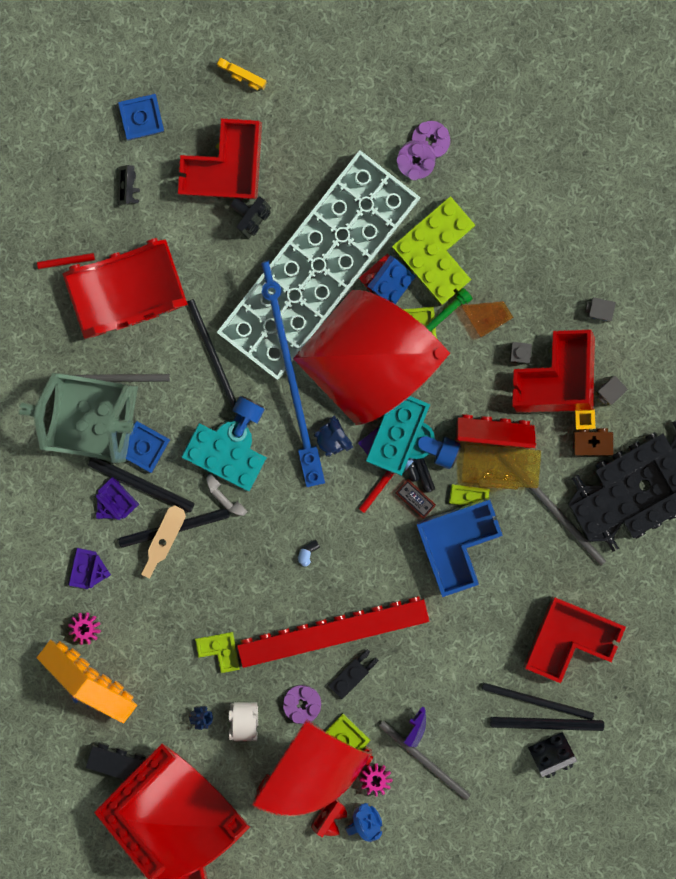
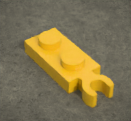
M220 58L217 63L219 68L231 73L233 79L239 82L244 80L249 83V87L257 91L259 88L264 90L267 84L265 79L223 58Z

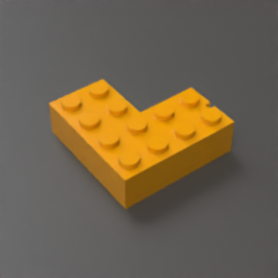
M50 639L37 656V659L74 698L124 724L137 707V704L132 700L134 697L129 692L123 691L124 687L119 682L114 681L113 683L106 675L102 674L100 676L95 669L89 668L90 663L80 658L81 654L73 648L69 650L64 643L60 641L56 643Z

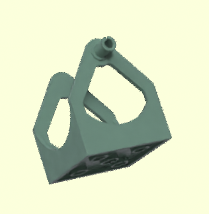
M52 373L38 403L32 405L21 402L19 408H22V410H19V415L34 417L40 450L83 455L111 461L112 463L126 462L129 437L134 426L132 421L138 386L65 373ZM55 387L53 415L46 436L44 426L45 406Z

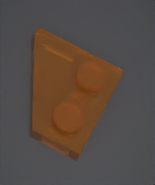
M504 301L461 306L480 338L514 318Z

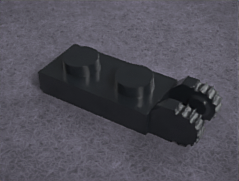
M368 649L357 659L355 658L329 684V687L341 699L379 661L377 658H374L366 667L360 663L369 656L370 651Z

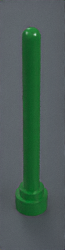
M462 288L458 291L456 299L425 326L430 332L460 305L468 304L473 300L466 289Z

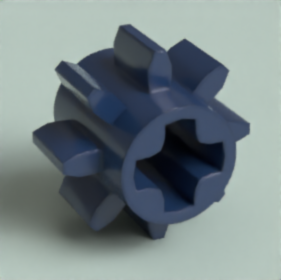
M207 706L194 707V710L189 715L190 724L195 725L196 730L208 729V726L213 721L212 712L207 711Z

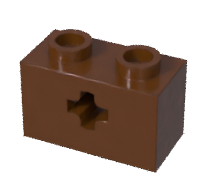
M597 428V432H589V429H578V432H573V455H613V432H608V428ZM592 436H594L595 440H598V444H594V447H592V444H588V440H591Z

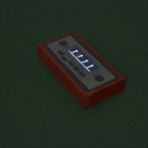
M409 479L395 492L423 519L436 506Z

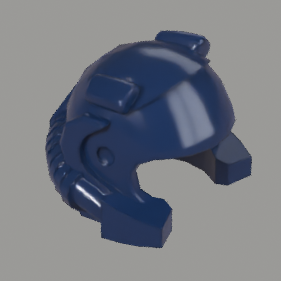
M335 415L328 419L329 423L320 427L319 431L314 432V437H317V444L325 452L326 457H330L332 454L335 455L344 449L349 451L354 448L352 446L353 443L343 431Z

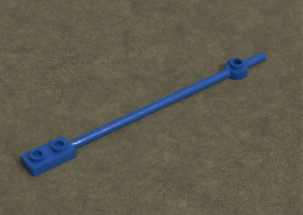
M264 261L261 264L266 282L262 286V294L271 303L303 443V448L298 449L306 487L324 484L325 479L317 445L311 446L277 299L281 295V286L277 281L273 280L269 261ZM271 287L274 288L275 293L269 294L268 289Z

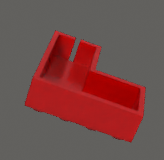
M221 118L219 157L180 155L179 173L186 174V178L179 176L178 194L256 200L258 197L262 122Z
M592 330L553 331L552 368L514 369L513 386L515 389H513L512 406L517 413L593 410L595 336Z
M552 596L523 667L561 683L575 648L612 662L618 648L612 642L615 640L620 643L626 626Z

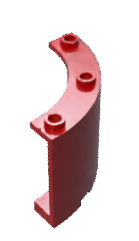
M157 238L148 240L146 241L147 245L121 255L120 252L111 254L109 259L85 266L75 264L69 267V271L63 273L84 339L103 335L111 330L117 331L188 305L166 239L158 241Z

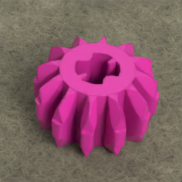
M89 612L85 614V618L82 613H78L79 620L73 617L72 621L75 624L71 623L68 625L69 628L74 629L69 632V635H76L73 638L74 642L80 638V645L84 644L85 639L87 644H91V638L93 640L98 639L94 633H101L100 629L95 628L101 625V623L93 622L97 618L95 615L89 619ZM87 624L89 630L82 633L83 629L80 630V627Z
M375 763V769L373 770L370 765L367 766L369 773L362 770V774L366 777H361L360 782H366L361 787L362 789L368 788V795L373 790L374 796L377 797V791L380 790L381 794L384 795L385 791L383 788L390 790L391 787L387 783H391L393 780L388 777L391 774L390 771L384 772L385 765L381 766L379 770L378 763ZM373 776H377V778L378 776L381 777L379 779V784H376L375 782L374 784L372 783Z

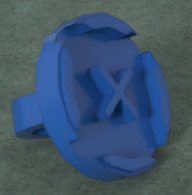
M368 803L357 806L353 813L354 823L345 828L348 836L358 833L367 842L379 839L382 835V831H380L382 820L378 811L373 806H369Z

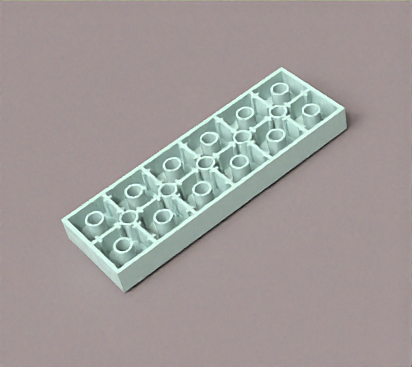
M361 150L351 160L270 264L273 280L277 281L281 286V295L277 299L292 362L294 361V356L325 322L421 198ZM263 273L217 333L271 376L279 380L286 369L271 303L262 294V286L266 282ZM272 287L269 288L268 293L274 294L275 289Z

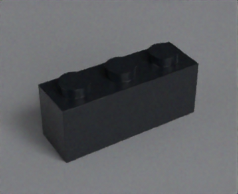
M98 742V744L94 743L86 768L126 780L146 760V756L139 753L131 755L123 748L117 747L114 750L109 748L108 744Z

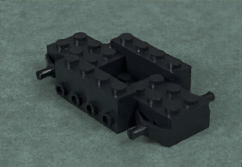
M675 420V421H673L672 423H673V425H674V427H675V429H676V420ZM653 432L645 437L646 441L642 443L637 441L628 446L630 450L624 453L621 450L613 454L612 460L608 462L603 460L595 465L596 469L592 471L600 485L585 486L579 475L571 478L576 486V492L567 505L588 541H605L612 552L619 549L614 536L621 525H623L629 537L637 539L645 535V532L652 528L653 530L661 526L665 520L676 518V436L669 444L664 433L656 434V432ZM642 480H647L650 483V487L646 491L640 489L639 485Z

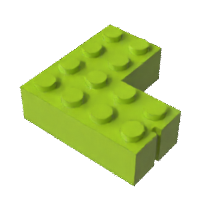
M451 196L392 246L393 251L441 306L455 295L454 289L458 292L471 281V278L447 251L476 225Z

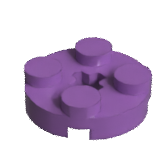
M423 122L415 129L412 141L428 143L426 137L429 138L430 135H433L437 142L432 143L431 147L435 152V159L444 155L449 148V131L439 122Z
M409 141L400 148L397 157L398 168L411 180L424 178L433 171L435 152L426 142ZM413 156L416 158L421 157L419 164L412 162Z
M297 685L292 687L284 697L283 709L289 719L295 723L303 724L306 719L313 721L318 716L321 710V698L315 689L306 685ZM300 699L308 702L305 705L306 709L297 707Z

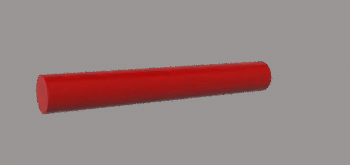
M94 253L39 261L37 266L38 269L94 261L95 255Z
M387 470L358 509L365 513L395 473Z

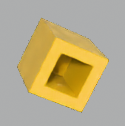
M594 408L587 411H574L576 429H596Z

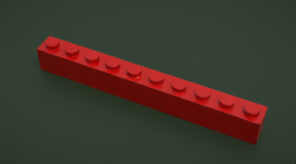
M415 596L408 598L409 602L401 604V601L391 602L390 607L386 608L379 605L372 607V611L364 613V610L352 612L353 616L345 617V614L335 616L334 620L329 622L326 619L315 621L316 625L309 627L308 624L296 626L297 630L289 631V628L279 630L276 635L271 636L270 633L259 635L260 639L252 640V637L242 639L241 643L237 645L242 667L245 668L430 622L425 600Z

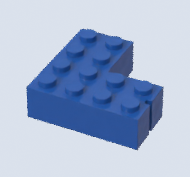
M490 497L417 522V527L442 597L479 585L467 548L503 536L497 517H494L496 515Z

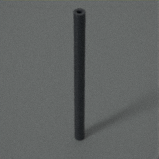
M192 299L187 304L232 408L237 401L195 300Z
M484 682L482 685V690L590 720L594 718V712Z

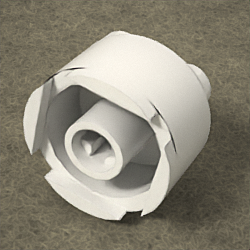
M234 702L230 704L229 722H231V728L229 729V740L257 741V702Z

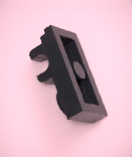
M132 165L119 167L118 205L139 203V199L132 197L133 193L140 192L139 188H133L136 173Z

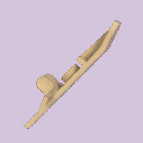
M177 506L168 508L148 548L149 559L141 575L150 579L157 563L166 558L186 517L183 509ZM165 539L166 543L164 545H160L159 540Z

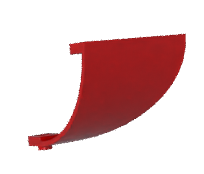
M352 290L293 359L355 425H362L381 417L406 400L427 381L448 357L450 352L424 325L399 306L376 294L363 290Z
M306 719L272 774H266L258 786L253 805L272 814L287 816L303 815L319 810L339 798L352 785L365 765L368 766L372 761L373 752L367 746L363 751L352 747L316 727L312 721Z
M161 744L94 812L147 879H181L202 869L222 855L250 828L235 808L208 780L180 755L164 744Z

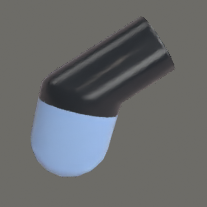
M409 458L405 470L411 481L416 482L420 479L413 459Z
M317 540L301 547L298 562L302 566H308L311 563V552L320 548Z

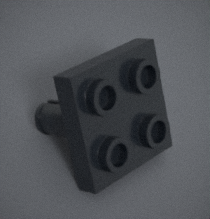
M258 196L252 206H248L238 198H235L230 206L243 217L236 228L249 239L257 234L260 223L263 220L265 221L271 214L270 205L260 196Z
M563 732L528 747L542 777L551 778L550 773L554 776L557 770L561 768L568 770V765L571 769L573 763L577 762Z

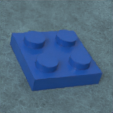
M156 94L118 102L127 141L165 132Z
M390 255L367 287L378 296L396 304L416 276Z
M136 421L132 434L129 437L126 459L152 473L171 439Z

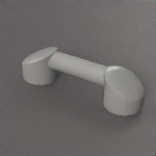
M211 473L206 477L211 494L229 512L244 516L248 512L238 501L233 505L217 489L221 483Z

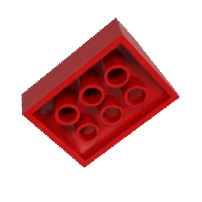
M462 414L461 418H457L455 441L536 448L535 425H530V421L519 420V424L511 423V419L500 418V422L492 421V417L481 416V419L478 420L473 419V415Z

